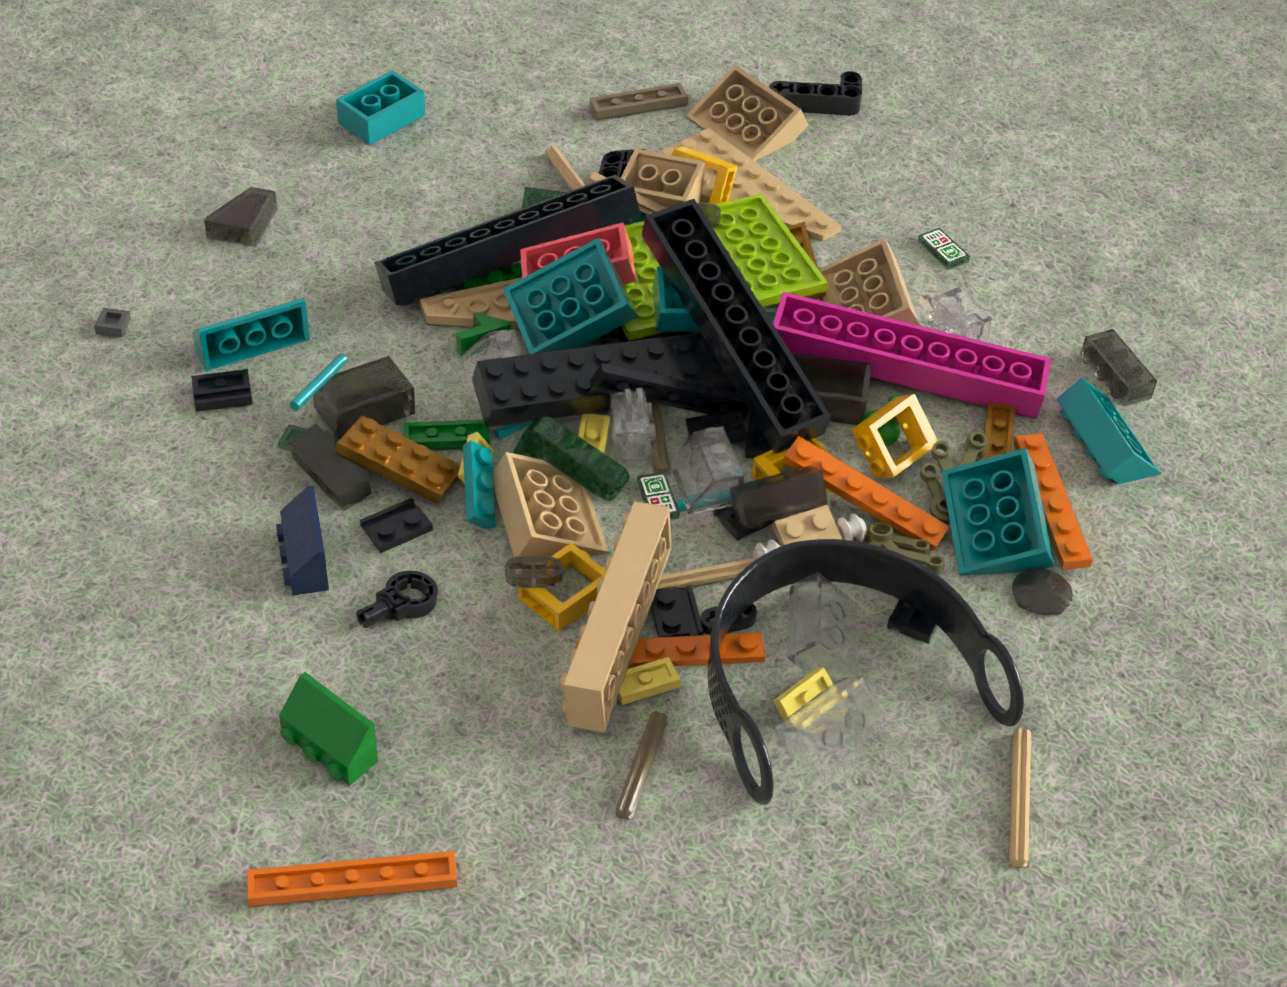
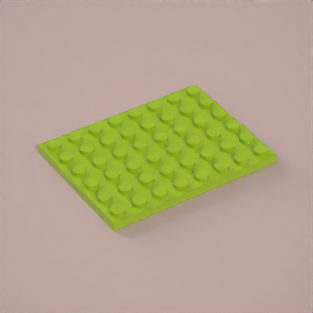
M763 194L700 208L762 307L780 303L783 292L806 297L828 290L827 280ZM644 221L625 225L632 245L636 282L626 284L624 287L638 315L637 318L620 326L629 341L667 332L656 331L653 283L657 267H660L641 235Z

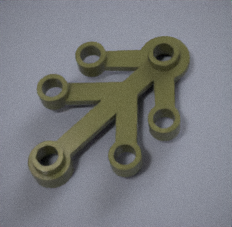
M973 432L967 436L964 444L966 453L959 466L972 463L976 457H982L986 453L989 440L984 433ZM938 441L932 447V457L937 460L941 471L953 468L948 457L950 452L949 445L946 442ZM936 449H942L945 453H939ZM926 463L922 466L920 477L926 482L933 497L929 507L930 513L941 522H950L948 509L941 507V505L947 507L945 494L937 480L939 469L933 463ZM929 470L933 472L934 475H928L925 473V471Z
M875 522L867 530L866 541L868 543L903 554L922 565H926L927 568L936 574H941L944 571L945 559L938 555H929L930 543L927 540L895 535L893 527L885 522ZM897 546L911 548L912 551L900 549Z

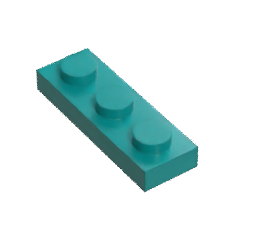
M470 440L463 445L466 521L483 529H491L496 526L492 450Z

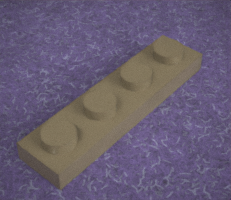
M676 83L590 98L589 106L596 120L686 105L688 104V95L682 84Z

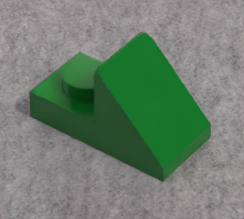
M473 313V328L456 333L457 352L462 358L511 343L510 322L480 313Z

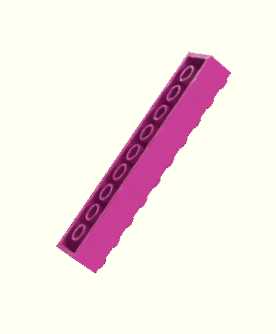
M786 292L782 293L773 325L796 359L987 406L988 402L1016 406L1015 414L1035 419L1038 417L1046 393L1051 358Z

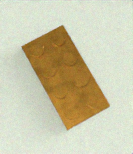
M363 415L337 442L335 452L437 504L440 503L459 478L460 465L453 460L445 458L429 450L426 446L417 444L402 434L394 432Z

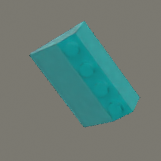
M599 238L503 288L530 354L580 348L638 317L629 294Z
M1026 448L941 471L959 575L1034 572L1055 566L1035 465Z

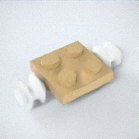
M828 505L774 521L772 527L779 544L773 539L768 540L767 547L757 543L755 551H753V558L758 559L778 547L798 541L815 539L853 541V538H855L858 542H863L864 536L867 533V527L864 520L856 514H851L848 522L843 517L839 518L836 526Z

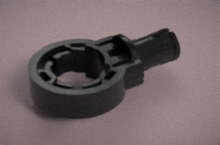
M419 571L398 572L389 578L385 589L376 593L375 603L357 610V620L360 625L363 624V628H368L385 618L398 621L404 617L419 618L426 616L436 605L438 595L437 584L430 576ZM407 584H411V589L421 591L424 596L418 600L410 599V597L403 595L400 591L407 589Z

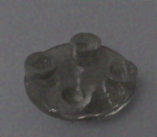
M1036 568L1025 570L1016 576L1012 585V592L1018 607L1037 614L1061 615L1071 604L1073 598V591L1069 582L1057 572L1049 569Z

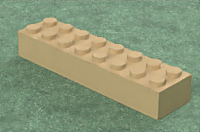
M634 501L630 513L626 512L624 515L622 534H617L615 538L614 555L609 556L607 559L605 578L599 579L596 601L590 602L587 624H582L579 631V645L577 648L572 649L569 659L570 668L568 672H563L561 677L560 691L564 692L562 711L566 712L568 726L602 733L606 731L672 549L670 507Z

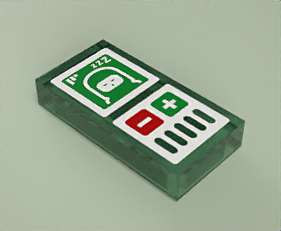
M940 227L923 233L918 237V242L948 270L968 263L970 260V256Z
M665 471L637 476V484L644 503L670 507V520L679 519L680 512Z

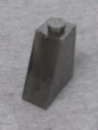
M250 187L204 219L207 239L256 247L277 211L275 191Z

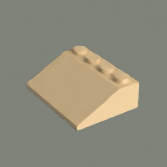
M734 65L686 115L687 118L704 130L707 128L713 130L753 161H757L792 143L808 126L800 108L737 65Z
M885 238L819 269L828 282V290L825 292L826 296L822 297L823 302L920 326L897 259Z
M505 452L493 471V482L515 561L539 565L571 542L580 550L586 551L590 557L608 554L609 551L581 468Z

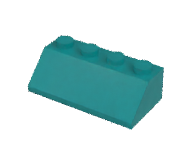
M301 298L199 328L192 332L195 352L205 371L309 341L310 334L305 299Z
M1081 377L1056 399L1062 407L1060 410L1061 415L1066 421L1074 425L1073 433L1081 442L1086 443V453L1094 461H1098L1100 466L1097 469L1107 481L1113 479L1118 484L1162 474L1111 399Z

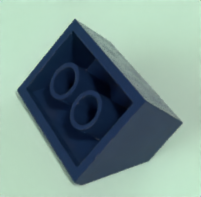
M307 486L280 511L282 523L276 524L278 542L284 541L285 545L279 546L281 564L288 563L287 568H282L285 586L291 585L292 596L329 590L314 486Z

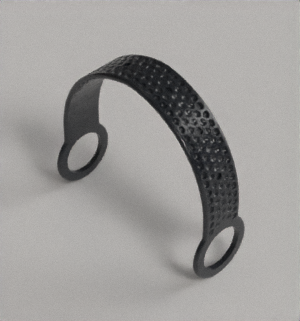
M815 539L786 544L764 554L739 573L724 592L716 609L711 629L707 673L709 696L718 724L731 747L739 776L749 795L760 805H767L773 797L774 781L770 758L756 723L745 710L741 709L728 684L722 667L719 649L734 621L754 602L781 587L806 582L848 583L886 593L909 604L940 627L958 648L974 674L976 686L983 703L996 721L1004 726L1011 727L1018 724L1022 718L1024 709L1022 683L1014 660L1004 644L994 635L987 633L968 603L944 579L919 562L893 550L869 543L841 539ZM987 649L998 658L1007 676L1011 696L1008 710H1005L997 702L989 687L984 665ZM741 726L748 734L756 752L761 774L760 786L751 775L744 757L741 744Z

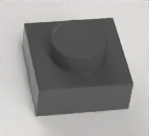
M103 308L94 325L96 334L123 337L131 320L130 311Z

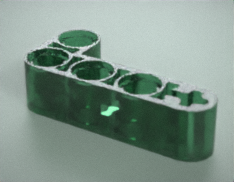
M546 415L538 416L524 431L513 451V454L545 460L598 497L607 501L614 500L630 479L625 467Z

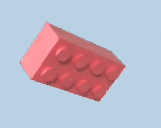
M624 223L520 249L522 277H526L599 238L623 285L636 282L632 245Z

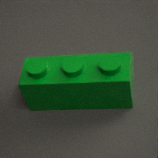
M306 672L302 673L279 714L280 734L289 745L297 744L301 747L303 753L311 762L316 763L319 761L323 764L328 774L334 780L339 781L342 779L348 785H351L378 762L374 723Z

